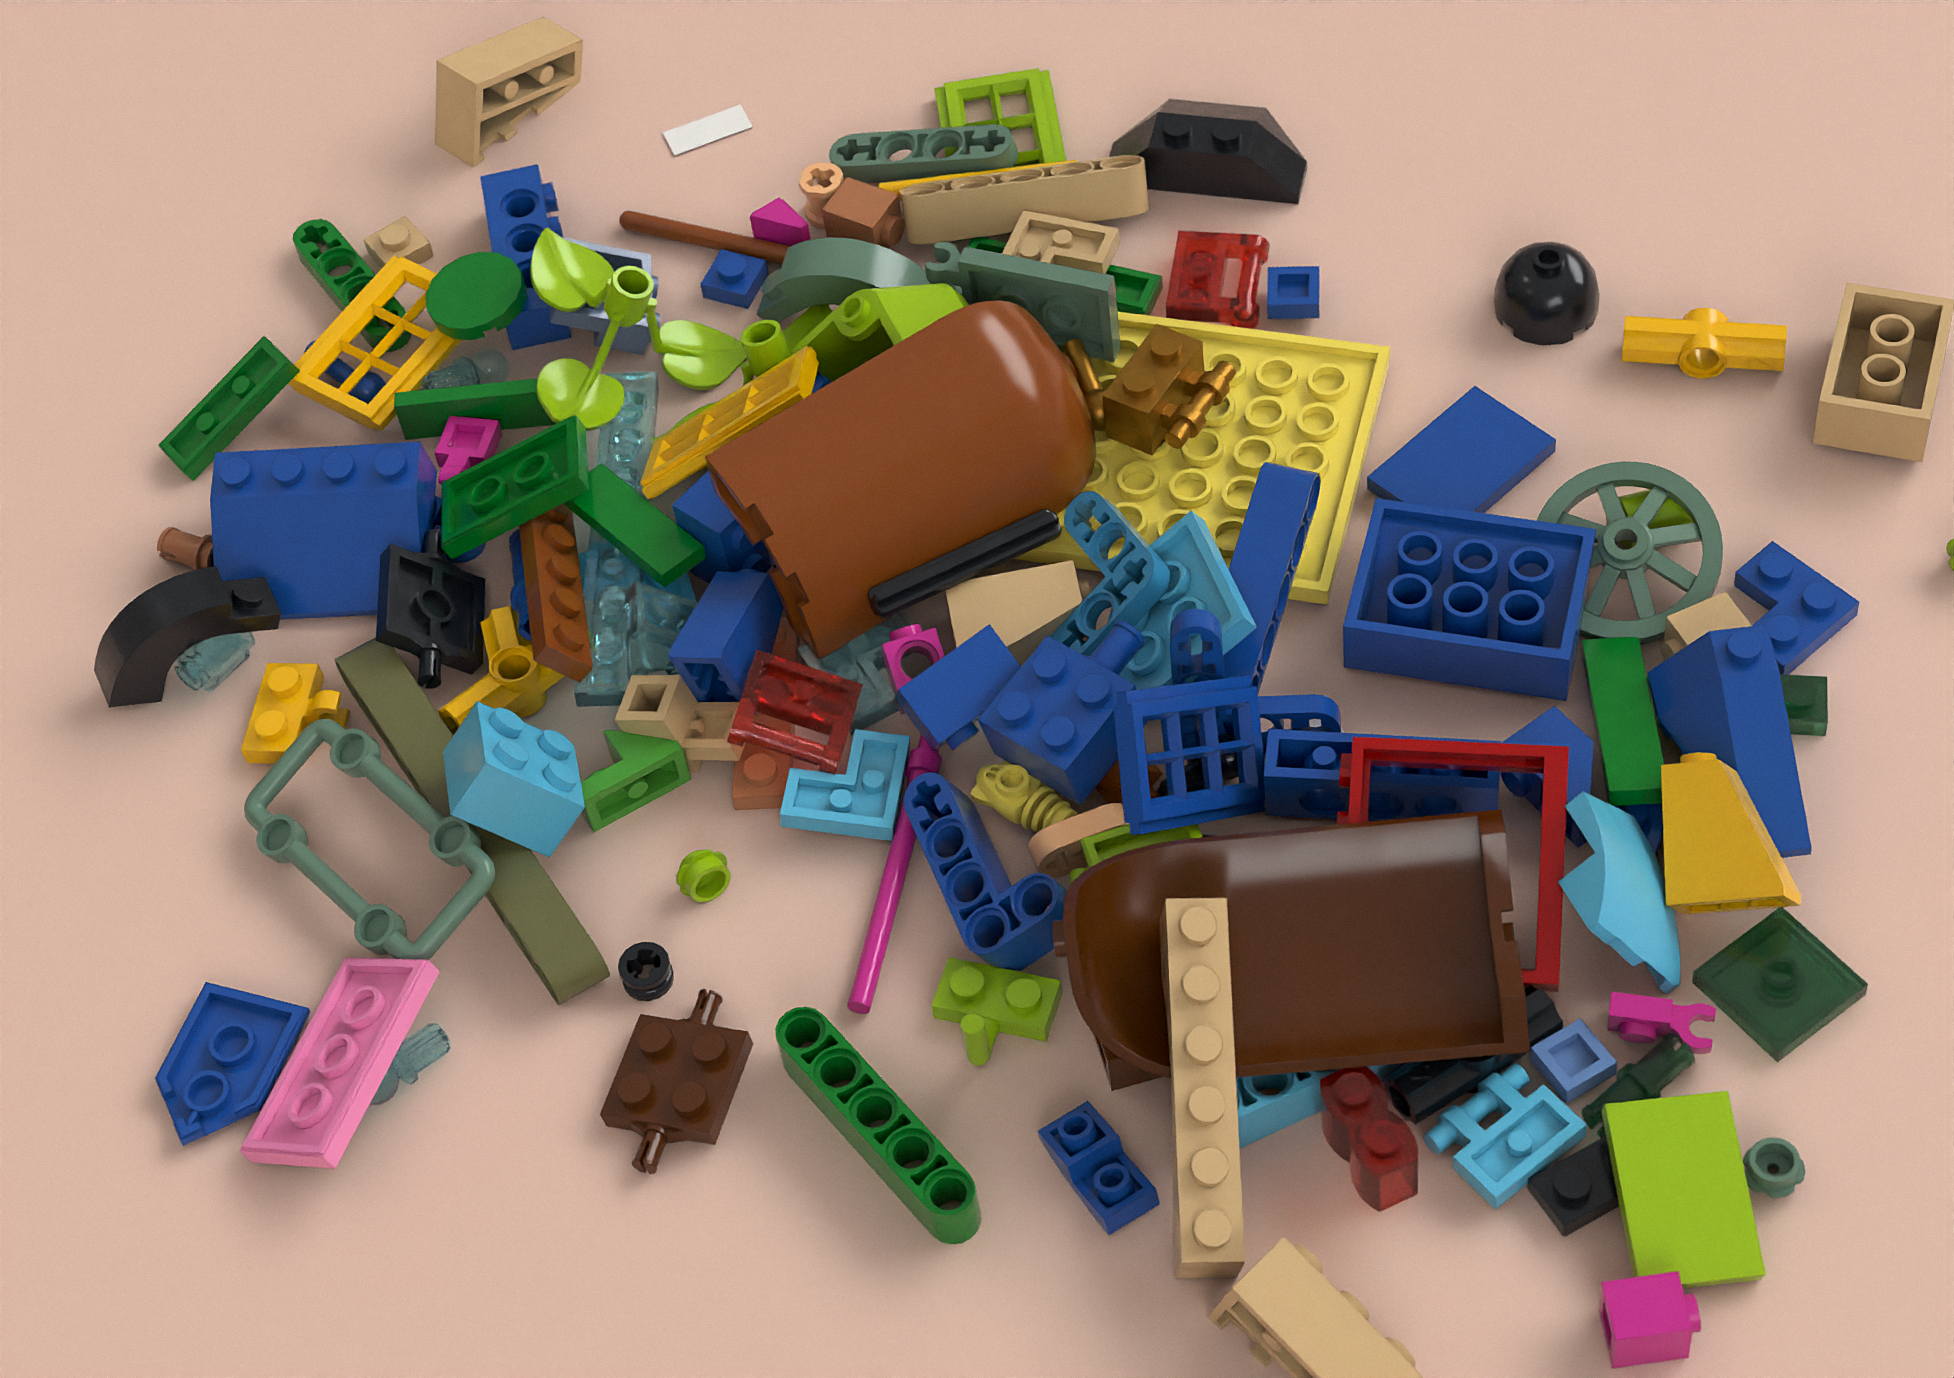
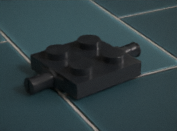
M438 529L428 530L425 533L424 553H415L390 544L380 555L376 641L417 656L419 659L418 684L421 687L426 684L425 688L434 689L441 685V664L470 675L483 664V633L480 622L484 621L485 578L463 571L448 561L446 552L441 547V534L439 535L440 530Z

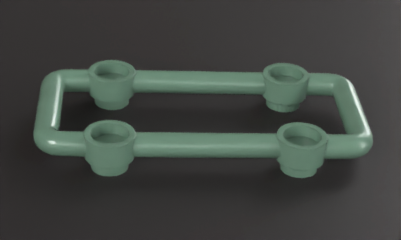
M319 719L312 722L302 731L246 798L244 805L245 818L258 832L256 838L258 849L278 863L291 862L355 922L354 935L359 944L377 955L389 953L394 959L429 960L494 883L496 874L495 864L489 855L481 849V839L477 829L470 823L457 817H444L381 761L378 743L361 729L350 728L345 730L339 723L331 719ZM323 741L331 746L330 759L334 766L350 777H366L430 834L429 846L434 855L451 866L465 865L473 872L413 944L406 938L405 921L398 913L383 904L370 905L308 848L306 830L301 824L286 814L272 815L267 810L268 805Z

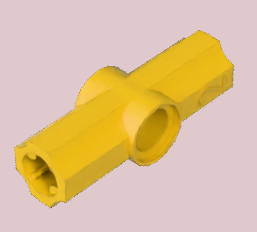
M1712 308L1691 310L1684 315L1683 319L1625 316L1622 361L1679 365V368L1685 374L1699 379L1718 376L1725 368L1783 371L1787 325L1729 322L1724 313Z

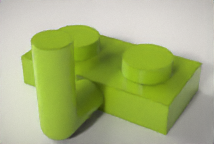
M948 957L931 1007L934 1018L961 1024L967 1058L971 1064L982 1066L988 1062L998 1032L1047 1042L1063 993L1061 980Z

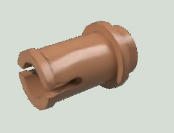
M168 527L161 533L157 543V551L161 552L159 554L160 558L191 566L194 570L214 567L211 534L200 537L180 531L175 527Z

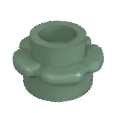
M1775 1137L1762 1139L1751 1147L1743 1157V1164L1746 1167L1744 1171L1747 1185L1757 1193L1765 1192L1771 1198H1783L1791 1195L1795 1190V1185L1802 1183L1804 1180V1163L1800 1159L1797 1149L1784 1139ZM1776 1167L1779 1172L1771 1174L1767 1171V1168Z

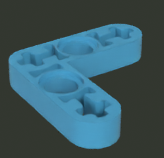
M1086 491L1074 498L1067 507L1064 515V525L1068 533L1103 573L1105 578L1050 637L1083 656H1091L1111 632L1118 620L1125 621L1134 627L1167 590L1170 582V571L1167 565L1116 506L1095 491ZM1092 516L1102 524L1096 531L1091 528L1092 525L1089 521ZM1125 537L1124 546L1119 554L1114 558L1108 559V552L1113 543L1119 538ZM1143 574L1145 577L1140 581L1139 578ZM1122 595L1127 597L1124 601L1119 599ZM1113 607V613L1109 622L1103 628L1096 630V622L1100 614L1105 609ZM1085 635L1089 637L1086 642L1082 640Z

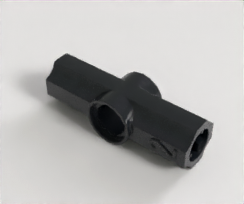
M1530 985L1524 990L1529 1045L1531 1049L1535 1044L1563 1029V1020L1559 1016L1550 997L1541 988L1535 989ZM1529 1052L1490 1055L1479 1058L1467 1057L1409 1062L1384 1077V1088L1389 1094L1394 1108L1404 1120H1409L1417 1125L1465 1093H1477L1478 1084L1494 1072L1500 1075L1501 1070Z

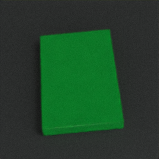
M577 415L570 416L442 482L441 547L451 560L589 491L586 427Z

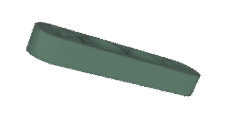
M993 124L845 135L832 145L829 151V158L831 163L841 169L844 180L850 177L861 182H879L1010 168L1016 163L1018 149L1010 130L1003 125ZM944 148H958L953 155L947 158L935 157ZM900 150H911L906 158L899 161H889L892 154Z

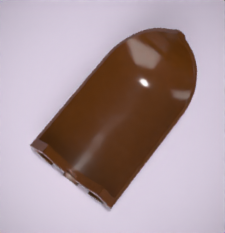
M1501 809L1192 838L1143 846L1105 859L1080 874L1066 891L1063 920L1053 921L1056 958L1067 957L1072 993L1085 1023L1101 1043L1116 1056L1143 1071L1158 1076L1171 1078L1168 1024L1161 970L1159 921L1165 899L1227 898L1236 1078L1530 1052L1526 997L1518 943L1514 937L1513 922L1502 923L1501 912L1513 911L1506 831Z

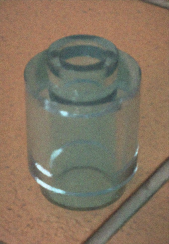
M251 632L221 635L206 639L192 646L176 659L175 672L191 689L197 691L202 688L211 692L249 658V649L255 645V639Z

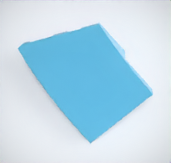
M1581 792L1566 804L1565 808L1595 853L1558 881L1587 928L1604 943L1614 948L1633 967L1644 962L1656 980L1658 987L1664 993L1669 994L1680 985V950L1674 910L1666 905L1665 879L1662 869L1648 839L1633 815L1586 792Z

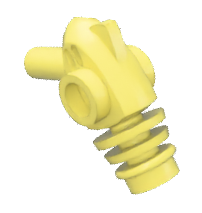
M1004 760L1002 764H987L978 770L975 779L976 785L971 791V799L979 804L992 807L1005 819L1019 825L1021 823L1025 829L1038 832L1049 825L1078 815V812L1071 808L1068 801L1062 800L1053 788L1029 775L1022 766L1010 764Z

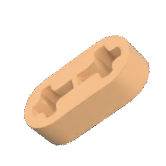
M1110 803L1041 829L1031 838L1027 849L1039 873H1044L1052 878L1062 877L1070 874L1073 869L1088 867L1082 852L1080 839L1130 823H1125L1123 804Z

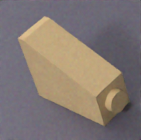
M1070 560L968 579L945 590L955 647L957 648L990 624L1020 666H1022L1047 635L1051 636L1091 593L1089 581H1078L1074 561Z

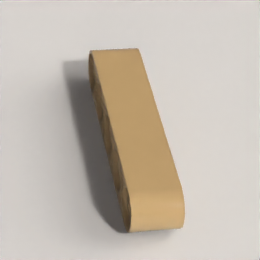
M1137 155L1107 157L910 185L900 192L907 241L920 245L1012 233L1023 210L1082 222L1130 217L1149 210L1145 160Z

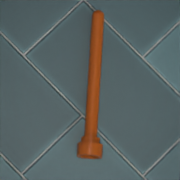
M625 211L619 218V223L625 230L719 251L723 249L778 264H783L787 249L790 247V245L634 211Z

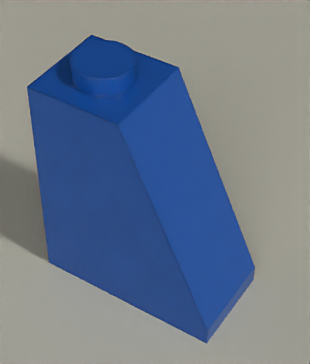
M742 569L739 572L717 571L672 644L668 657L698 702H747L753 713L757 714L783 611L781 599L768 573L755 569Z

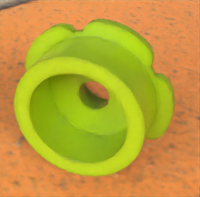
M710 849L696 850L688 854L682 860L676 875V883L680 886L682 894L691 896L697 902H708L720 896L728 887L731 879L730 871L727 868V858L723 853H713Z

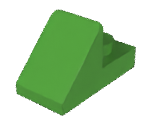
M616 730L603 731L614 764L593 772L585 780L581 781L585 803L582 814L593 832H596L690 781L691 776L683 748L679 742Z

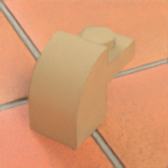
M631 675L615 717V722L622 732L678 741L683 748L689 772L699 773L703 760H740L755 714L747 702H698L680 675Z

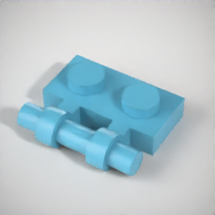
M1516 1063L1500 1075L1494 1072L1478 1084V1092L1461 1106H1449L1438 1115V1124L1423 1135L1426 1145L1437 1155L1453 1143L1464 1147L1453 1156V1169L1495 1210L1527 1185L1530 1177L1548 1168L1584 1139L1587 1131V1124L1544 1084L1527 1098L1521 1095L1518 1091L1529 1084L1530 1078L1526 1071ZM1493 1111L1504 1114L1503 1117L1486 1130L1478 1125L1479 1122Z

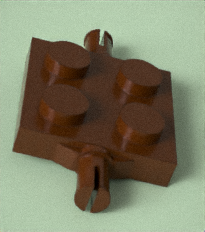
M706 989L699 991L692 1014L687 1019L675 1020L640 1014L604 1102L600 1115L606 1126L631 1130L643 1137L636 1156L632 1161V1166L640 1172L646 1173L647 1169L649 1174H654L657 1171V1165L665 1145L668 1143L688 1140L711 1145L716 1144L753 1047V1041L748 1031L713 1025L719 1006L723 1001L722 996L713 990H709V994Z

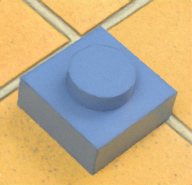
M1581 1018L1535 1044L1530 1049L1531 1062L1566 1104L1616 1075L1617 1061Z

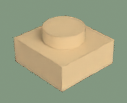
M406 216L363 239L368 253L381 268L393 255L398 258L402 256L417 264H421L434 256L430 242Z

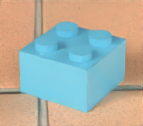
M477 701L443 750L450 815L547 857H551L585 808L574 744L557 731L550 729L543 731L523 722L520 717L508 709L501 707L494 709Z

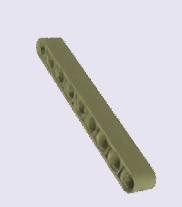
M375 637L334 660L346 686L415 791L444 817L452 816L450 815L443 750L453 737V734L394 647L377 642ZM471 824L480 834L481 849L489 855L495 864L496 874L494 883L485 896L555 1002L561 1005L608 978L610 972L598 948L531 849Z

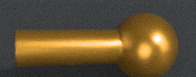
M1070 340L1063 345L1062 349L1076 369V379L1086 400L1094 430L1104 431L1106 426L1102 395L1106 389H1102L1082 340Z

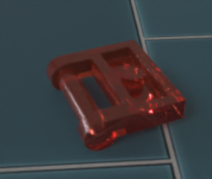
M1178 231L1165 305L1166 318L1229 323L1233 327L1255 328L1258 325L1260 314L1259 305L1256 303L1262 265L1268 259L1269 241L1255 234ZM1228 258L1239 259L1242 262L1236 298L1222 297Z
M756 650L727 743L743 747L745 742L819 766L818 771L835 775L863 684ZM754 712L828 735L827 744L824 745L753 722Z

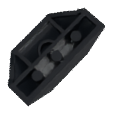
M1168 99L1113 142L1109 157L1123 155L1143 157L1145 160L1148 190L1299 204L1307 172V161L1267 108Z

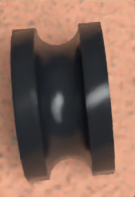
M641 942L632 945L621 955L618 963L619 975L624 989L630 997L638 1001H651L659 999L672 987L674 973L668 953L662 946L654 942ZM644 965H654V968L649 972L648 978L641 979L638 977L639 974H642Z

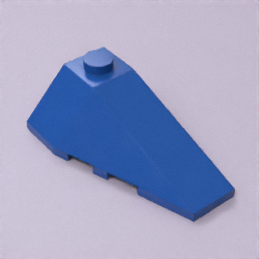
M1765 624L1709 631L1648 672L1647 680L1658 725L1668 739L1673 738L1683 754L1712 753L1716 755L1717 759L1737 771L1781 858L1811 855L1812 846L1781 677L1768 626Z

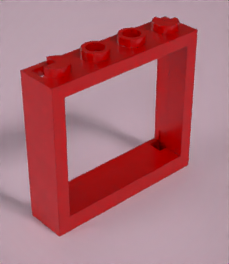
M1353 737L1352 754L1341 753V767L1339 770V788H1350L1349 811H1338L1337 825L1369 821L1371 766L1543 774L1535 969L1521 968L1524 989L1531 985L1535 989L1541 988L1543 991L1558 992L1563 889L1558 881L1564 877L1565 805L1567 804L1569 746Z

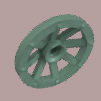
M1622 461L1607 463L1585 470L1557 489L1548 499L1537 518V521L1596 529L1595 543L1598 545L1594 546L1591 568L1601 564L1603 570L1584 607L1580 635L1586 638L1639 637L1640 645L1658 641L1664 638L1667 616L1711 598L1717 587L1722 569L1723 542L1716 515L1698 489L1680 475L1663 467L1649 463ZM1633 486L1650 489L1651 491L1631 518L1625 516L1614 487ZM1597 493L1609 523L1604 526L1568 514V512L1586 497ZM1668 498L1680 505L1694 522L1649 529V525ZM1628 539L1632 540L1635 546L1624 550L1620 549L1617 543ZM1701 541L1703 557L1698 575H1694L1654 548ZM1648 569L1687 592L1675 605L1657 615L1644 574ZM1619 578L1628 580L1639 620L1618 621L1600 617Z

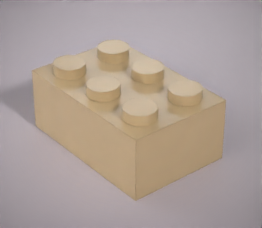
M1846 283L1819 398L1813 444L1923 462L1953 317L1954 299Z

